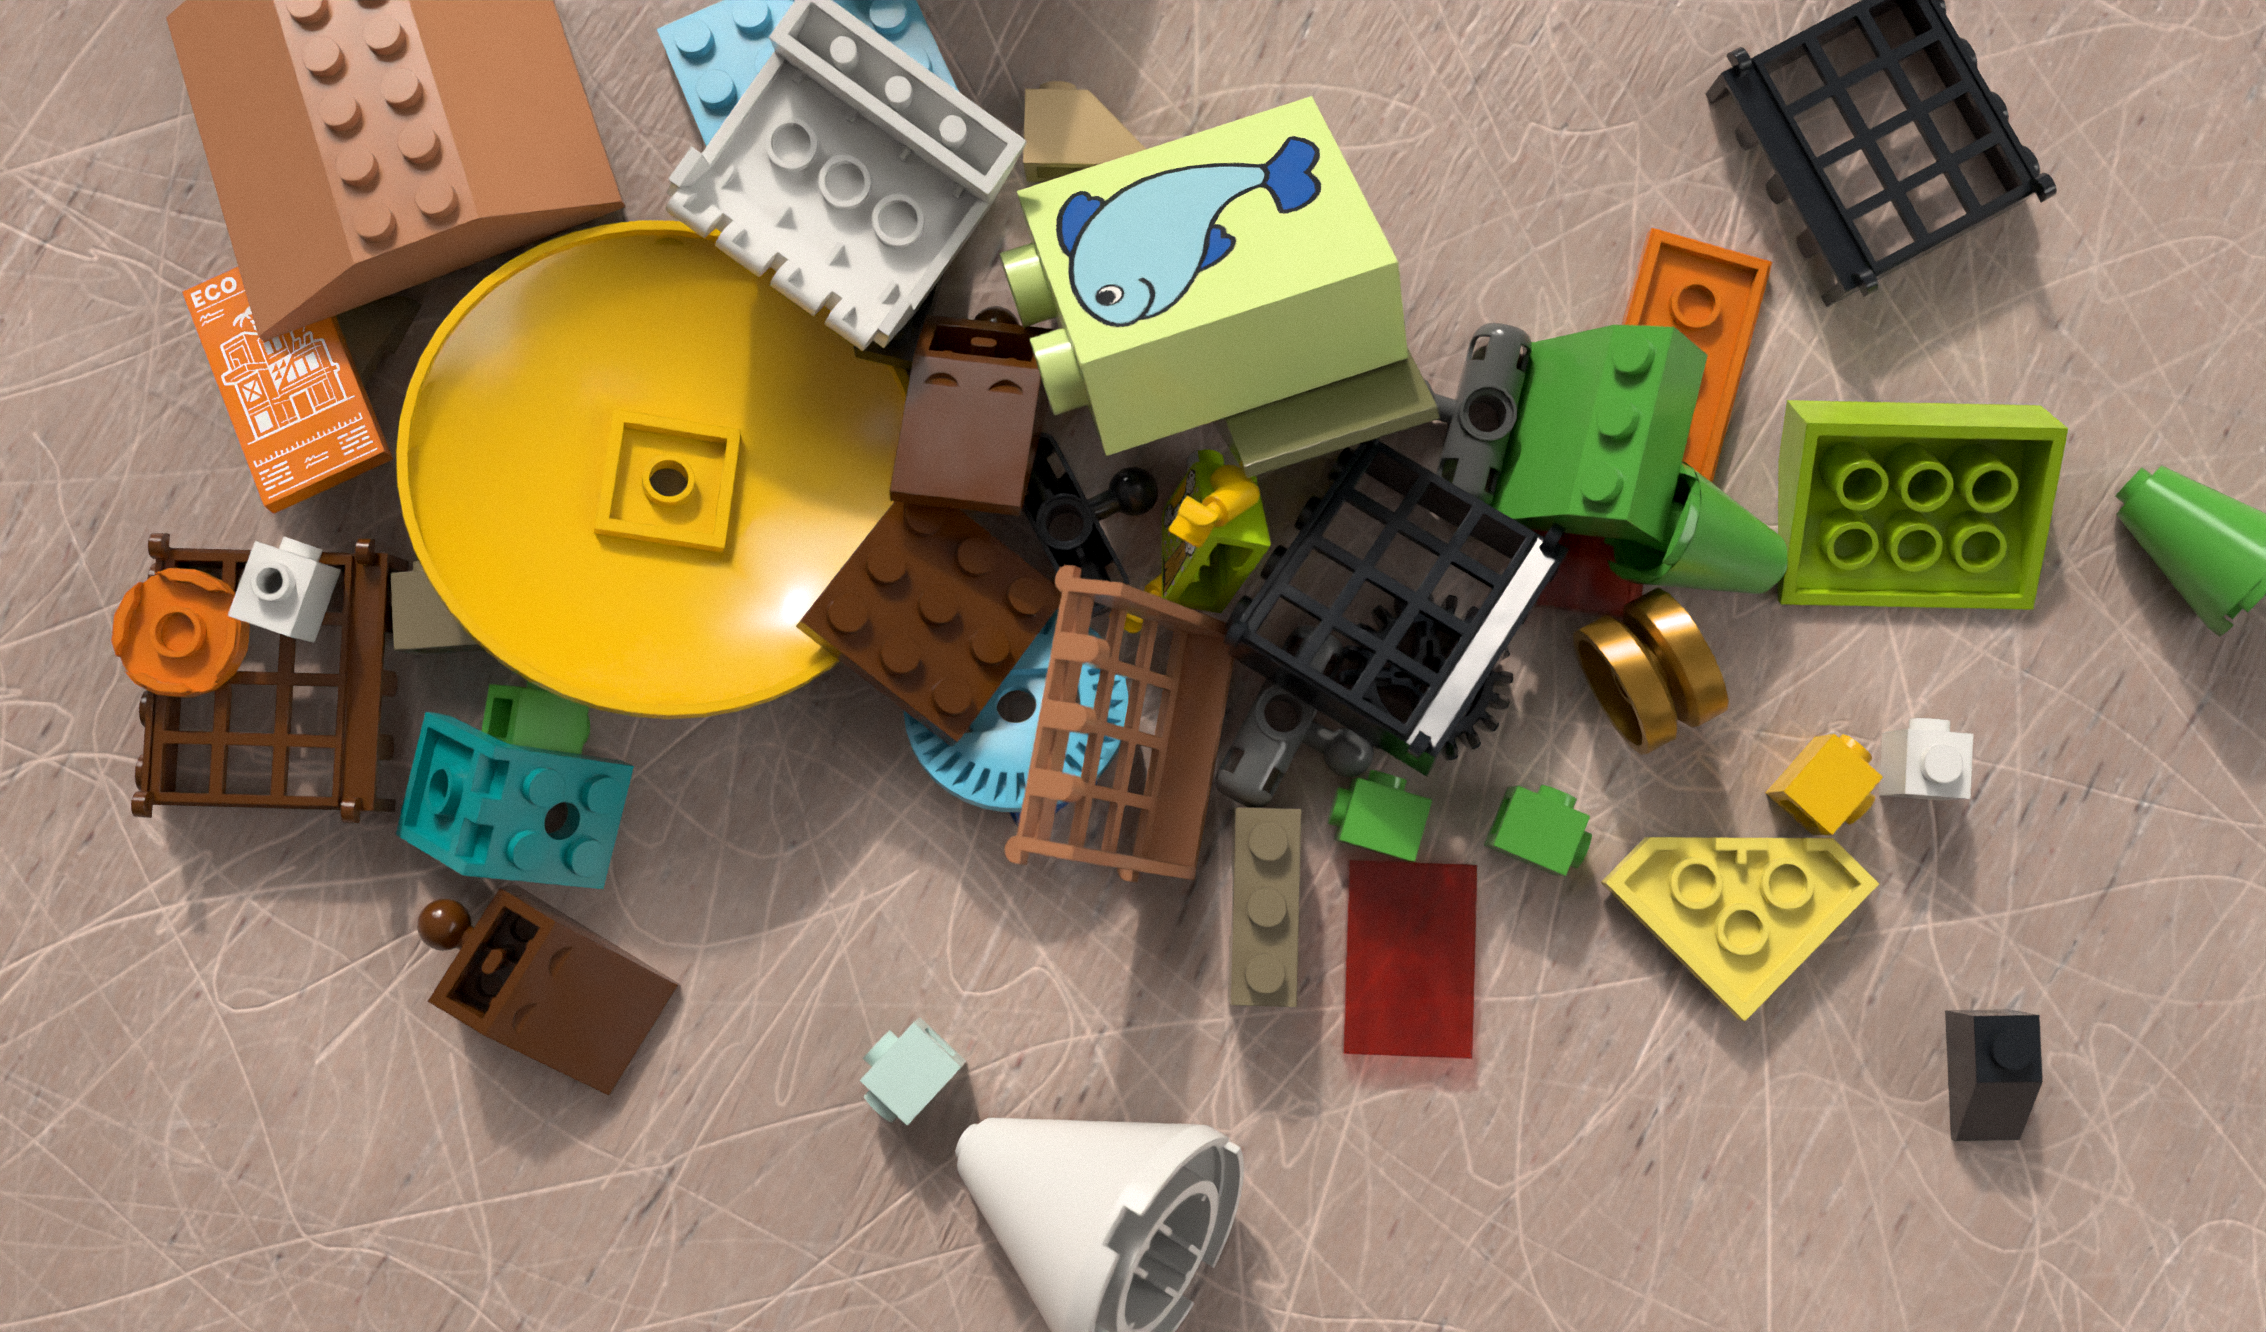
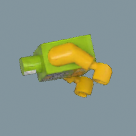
M1203 449L1192 453L1187 458V473L1164 507L1162 514V573L1145 586L1144 591L1187 608L1222 613L1269 549L1270 538L1256 476L1247 478L1240 467L1224 465L1223 455L1218 451ZM1126 614L1124 629L1132 634L1138 633L1142 629L1143 619Z

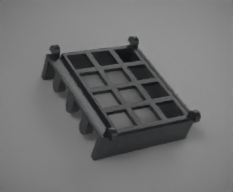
M1861 0L1750 58L1748 52L1743 47H1739L1726 55L1732 68L1721 72L1705 94L1711 104L1731 94L1744 117L1743 121L1735 129L1738 143L1746 151L1757 145L1761 146L1775 171V174L1766 182V190L1770 199L1775 204H1780L1790 198L1807 227L1796 238L1800 252L1808 259L1821 252L1838 283L1821 296L1826 307L1859 290L1863 297L1875 292L1878 289V280L2017 207L2034 194L2037 195L2042 203L2053 197L2057 192L2056 184L2052 177L2047 173L2040 174V166L2034 153L2020 143L2008 122L2009 114L2004 101L1997 93L1990 91L1977 68V57L1972 46L1967 40L1958 36L1947 17L1944 0ZM1899 6L1916 37L1891 50L1874 18ZM1859 27L1876 59L1839 78L1821 46ZM1924 49L1947 89L1921 102L1899 62ZM1807 54L1825 86L1786 105L1769 74ZM1884 70L1906 110L1868 129L1847 89ZM1832 98L1854 138L1816 157L1794 117ZM1954 101L1976 141L1951 154L1929 113ZM1914 122L1936 162L1898 181L1876 141ZM1862 150L1884 190L1846 209L1823 169ZM1984 152L2007 193L1981 206L1958 165ZM1944 174L1966 214L1929 234L1906 193ZM1891 201L1914 242L1876 262L1853 221Z
M1380 437L1360 443L1356 450L1346 447L1340 453L1328 475V479L1333 484L1325 496L1320 499L1313 495L1308 500L1295 522L1294 528L1300 532L1290 547L1287 549L1282 545H1278L1265 563L1260 574V578L1266 581L1254 599L1244 595L1233 609L1225 625L1228 632L1224 638V644L1229 646V656L1427 777L1434 767L1441 749L1455 727L1458 728L1478 691L1487 677L1491 676L1498 666L1512 638L1521 624L1524 625L1536 606L1544 588L1557 575L1569 551L1567 547L1558 543L1566 528L1554 522L1546 536L1543 537L1379 441ZM1365 473L1405 496L1395 512L1354 489ZM1345 502L1386 525L1363 560L1322 536ZM1417 504L1458 528L1448 544L1407 520ZM1397 533L1439 557L1416 592L1375 568ZM1470 535L1511 559L1502 575L1460 551ZM1313 549L1353 573L1330 609L1290 585V582ZM1450 565L1455 566L1492 588V591L1470 624L1428 600ZM1365 581L1407 605L1384 641L1342 617ZM1280 597L1321 622L1297 658L1256 634ZM1419 613L1461 638L1438 674L1396 649ZM1332 630L1337 631L1375 654L1351 691L1309 666ZM1386 662L1429 687L1405 724L1363 699Z

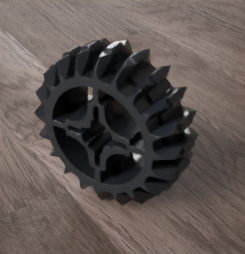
M1431 594L1428 600L1434 603V597ZM1448 595L1442 602L1441 608L1454 615L1458 606V598L1454 595ZM1394 599L1396 618H1393L1383 606L1378 605L1375 607L1371 614L1374 622L1379 627L1378 631L1364 623H1359L1357 626L1384 641L1407 605ZM1472 606L1463 614L1461 620L1470 624L1479 609L1476 606ZM1419 613L1409 627H1416V641L1412 643L1411 658L1422 665L1425 658V662L1433 665L1431 670L1437 669L1439 672L1446 659L1441 653L1440 638L1436 637V629L1449 634L1458 642L1461 638ZM1347 645L1344 648V658L1359 663V670L1349 669L1340 672L1339 682L1355 684L1375 654L1358 646ZM1508 648L1506 649L1501 661L1510 656ZM1392 665L1389 668H1382L1363 699L1394 717L1382 703L1376 687L1398 690L1405 694L1411 702L1412 713L1424 696V693L1418 690L1421 684L1415 687L1411 678H1396L1404 677L1407 674ZM1497 671L1487 677L1458 728L1455 727L1441 749V754L1446 761L1458 758L1456 737L1469 750L1477 749L1481 745L1480 738L1472 726L1477 725L1482 730L1490 733L1496 731L1499 723L1485 710L1487 707L1497 710H1504L1509 707L1510 700L1504 695L1493 692V686H1503L1512 683L1513 673ZM1372 744L1374 748L1380 749L1376 745Z

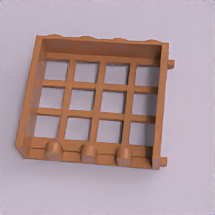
M1070 565L1063 566L1058 570L1055 577L1056 587L1062 591L1020 821L1017 836L1011 837L1005 845V856L1010 862L1027 865L1029 852L1116 867L1121 879L1136 883L1138 882L1139 871L1195 880L1234 658L1228 655L1229 646L1224 644V638L1228 632V629L1225 628L1227 622L1124 583L1081 579V568ZM1094 602L1112 608L1106 641L1088 635ZM1126 614L1143 619L1135 665L1118 660ZM1158 625L1173 631L1165 675L1150 671ZM1082 664L1100 670L1093 709L1075 704ZM1115 675L1132 680L1124 727L1107 723ZM1147 685L1163 689L1155 735L1138 731ZM1070 732L1079 734L1089 733L1081 778L1077 775L1063 773ZM1104 736L1121 741L1113 788L1095 785ZM1136 745L1152 749L1144 795L1127 792ZM1093 798L1110 802L1101 850L1084 847ZM1057 800L1070 803L1076 802L1068 844L1050 841ZM1125 805L1141 808L1133 856L1116 853Z

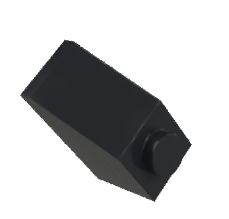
M2010 1009L1945 1010L1951 1140H2020L2043 1083L2040 1015Z

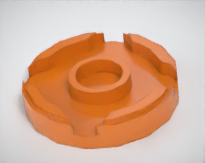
M168 568L156 572L155 574L158 575L148 578L144 583L138 582L128 590L114 614L111 641L115 655L121 657L122 664L127 670L124 672L134 684L160 696L194 698L217 690L236 674L248 652L250 624L228 616L236 593L227 583L199 570Z

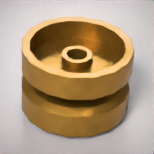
M1657 587L1625 604L1623 624L1611 616L1605 615L1573 632V645L1593 694L1616 731L1640 755L1648 754L1676 739L1677 719L1690 727H1697L1728 710L1729 698L1725 681L1711 649L1686 610L1670 593Z

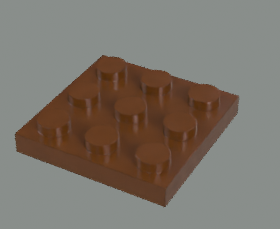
M894 501L795 627L952 747L958 743L1059 607L1062 591L960 509Z

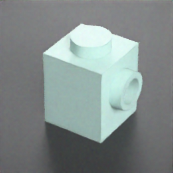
M918 1018L899 1038L889 1030L865 1055L863 1059L872 1068L860 1079L869 1089L864 1098L887 1121L892 1123L899 1117L908 1125L956 1074L966 1060L925 1021Z

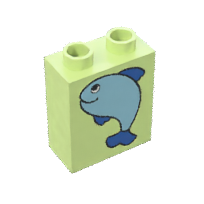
M1312 96L1017 191L1031 243L999 254L1023 328L1056 318L1059 326L1058 330L1030 338L1033 354L1050 406L1055 416L1087 405L1106 456L1408 358L1398 260Z

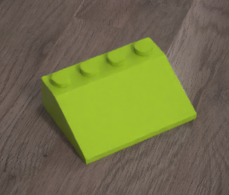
M1787 400L1778 459V534L1786 543L1788 564L1785 574L1778 582L1777 600L1781 605L2034 610L2069 428L2041 405Z

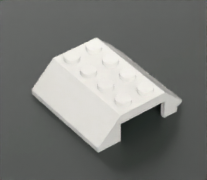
M795 0L769 36L775 51L702 154L691 146L668 178L670 186L667 194L672 198L666 206V212L703 238L707 237L715 228L722 233L718 237L715 247L756 276L760 277L770 267L777 271L770 282V286L812 316H815L823 306H826L831 310V313L827 317L825 325L861 351H864L872 341H875L884 348L917 312L988 212L1027 141L834 1Z

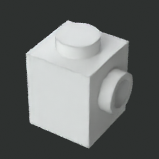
M283 536L278 549L255 541L228 616L292 638L314 643L341 570L320 563L319 560L323 550Z
M1911 718L1909 719V729L1883 732L1880 774L1883 778L1879 782V796L1941 801L1970 799L1973 734L1950 732L1949 720Z

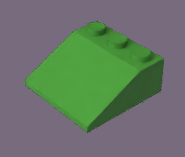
M1610 325L1532 342V351L1527 362L1525 379L1517 407V418L1511 430L1501 473L1494 491V500L1490 506L1532 530L1549 531L1553 523L1556 522L1566 528L1564 533L1662 543L1708 355L1678 329L1666 326Z

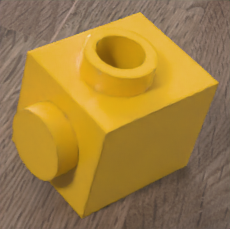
M1835 734L1814 737L1765 793L1812 835H1833L1844 821L1848 825L1853 824L1869 810L1876 799L1871 791L1881 781L1883 776L1869 765L1873 757L1859 742L1845 734H1842L1840 737Z

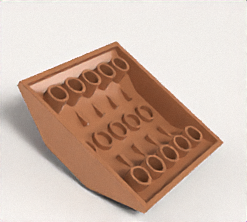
M185 0L166 17L259 338L263 341L338 315L626 207L554 0Z

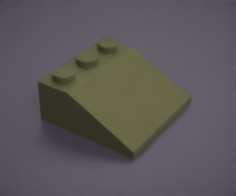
M1407 347L1408 358L1243 411L1213 421L1244 474L1249 478L1440 419L1437 405Z

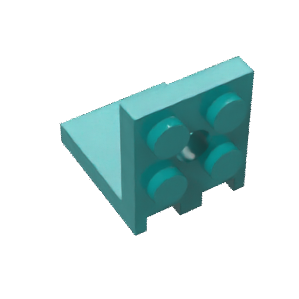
M425 712L395 835L463 876L604 889L634 766L617 759L507 744L450 715ZM565 802L568 809L565 823L557 831L547 833L544 822L548 811L554 805Z

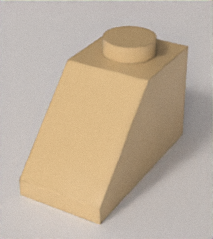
M1063 81L1045 82L1039 86V89L1025 88L1024 139L1027 141V144L1023 151V165L1026 182H1046L1146 150L1089 90H1078L1074 84Z

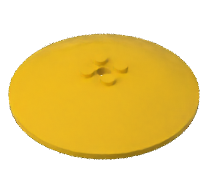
M638 220L604 224L571 232L547 241L511 259L475 286L459 301L438 327L422 353L408 385L400 416L396 457L397 484L403 518L415 555L439 599L450 615L469 636L501 664L530 683L561 698L601 711L631 717L656 719L705 718L738 712L773 701L803 687L830 670L840 661L795 626L894 502L890 501V486L909 385V377L905 369L857 358L854 352V345L825 325V321L831 313L830 309L823 306L815 316L802 309L770 286V282L777 271L770 267L758 277L715 247V243L722 233L716 228L707 237L703 238L680 221ZM661 469H674L684 476L687 486L678 495L664 496L656 492L651 486V476Z

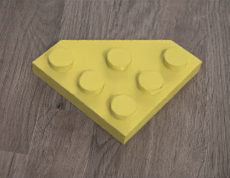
M1645 837L1601 881L1738 1020L1746 1021L1879 885L1833 838Z

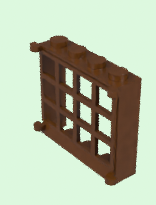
M152 533L149 536L148 552L150 557L156 560L149 569L147 579L158 575L155 574L156 572L168 568H222V581L227 583L235 593L239 584V569H245L252 551L169 547L170 534ZM358 539L355 553L322 552L319 560L320 563L345 572L343 612H325L321 626H342L339 674L294 673L296 638L280 634L278 672L237 671L234 676L215 690L213 732L179 731L181 697L160 696L148 690L144 691L139 703V718L141 724L145 727L143 754L139 756L135 766V783L139 791L134 793L131 800L133 816L152 818L153 805L340 810L343 823L360 824V811L395 812L396 799L376 798L378 760H391L394 754V739L392 735L380 733L382 697H394L398 688L397 674L394 671L384 669L385 633H393L392 606L387 605L389 573L408 572L409 561L389 553H375V539ZM232 684L277 686L274 733L229 732ZM293 686L338 687L336 735L291 734ZM178 744L212 745L209 793L175 792ZM229 745L273 747L270 795L226 794ZM290 747L335 748L332 797L287 796Z

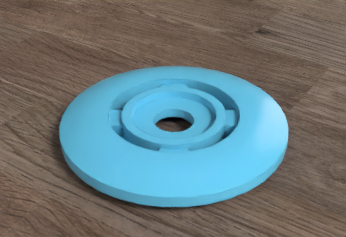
M1056 609L969 727L971 733H964L954 746H949L903 710L906 732L912 751L932 780L949 794L983 809L999 812H1021L1059 612L1058 609ZM1089 627L1088 635L1103 639L1095 630ZM1083 664L1077 693L1080 705L1093 709L1100 670ZM1115 675L1107 723L1124 727L1128 706V690L1125 677ZM1010 691H1024L1034 698L1036 709L1028 720L1021 723H1011L1004 720L998 714V701L1004 694ZM1070 732L1063 773L1077 775L1081 778L1089 733L1079 734ZM1104 736L1096 780L1106 771L1115 758L1121 745L1120 740ZM1057 800V804H1060V803H1063V802H1064V801H1058V800Z

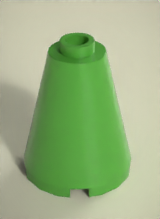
M1683 461L1662 543L1604 537V543L1614 546L1615 562L1607 560L1610 570L1623 580L1635 584L1761 594L1771 589L1781 580L1788 564L1787 546L1779 534Z
M2162 465L2153 475L2141 467L2115 495L2118 500L2125 504L2116 513L2118 518L2206 627L2219 637L2234 626L2224 618L2225 615L2233 620L2242 609L2248 613L2266 595V513Z

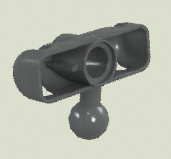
M1487 323L1480 326L1473 334L1467 350L1455 399L1435 394L1429 382L1424 379L1438 408L1440 419L1436 420L1449 424L1436 474L1441 477L1446 460L1458 459L1452 484L1488 505H1491L1494 500L1496 483L1501 473L1511 430L1517 418V407L1525 379V370L1532 351L1530 336L1524 330L1502 323ZM1480 337H1490L1484 360H1471L1477 339ZM1522 346L1523 356L1518 370L1516 369V364ZM1485 403L1491 406L1496 411L1499 419L1497 430L1482 432L1476 429L1471 424L1468 416L1470 405ZM1490 468H1492L1494 470L1487 493L1484 491V489L1486 486Z
M1310 625L1298 626L1290 633L1282 650H1287L1294 637L1303 638L1295 655V658H1297L1317 628ZM1330 634L1309 666L1323 673L1332 654L1335 655L1337 661L1329 676L1331 680H1334L1344 661V647L1338 639ZM1266 678L1216 773L1215 785L1220 793L1247 808H1263L1272 800L1301 743L1323 753L1324 761L1329 769L1335 774L1344 777H1354L1365 772L1372 764L1374 748L1371 742L1348 728L1333 731L1313 721L1318 712L1316 708ZM1279 700L1290 704L1297 713L1295 729L1289 732H1279L1271 728L1265 719L1264 710L1266 704ZM1235 749L1245 751L1234 773L1224 770ZM1273 767H1275L1280 772L1268 793L1262 788Z

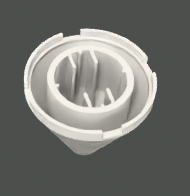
M987 1118L979 1124L970 1125L963 1132L955 1151L958 1158L957 1170L1051 1332H1175L1194 1305L1193 1301L1182 1294L1193 1278L1200 1262L1203 1261L1214 1268L1221 1255L1238 1209L1244 1178V1159L1241 1148L1231 1143L1229 1137L1214 1128L1198 1124Z

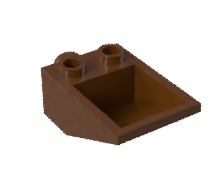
M990 306L983 309L975 316L974 320L926 315L913 356L890 486V501L1014 516L1021 515L1049 403L1033 354L1030 338L1052 332L1053 329L1033 326L1023 328L1019 324L1017 317L1010 310L1000 306Z
M516 884L498 889L475 927L471 925V917L468 910L461 903L452 899H438L429 903L423 908L418 917V934L427 946L439 951H448L455 948L460 950L427 1002L480 1034L608 1096L614 1090L679 986L678 982ZM520 917L536 925V933L531 940H524L516 933L515 926ZM494 972L499 976L501 988L496 995L487 994L482 989L481 978L484 973L491 974Z

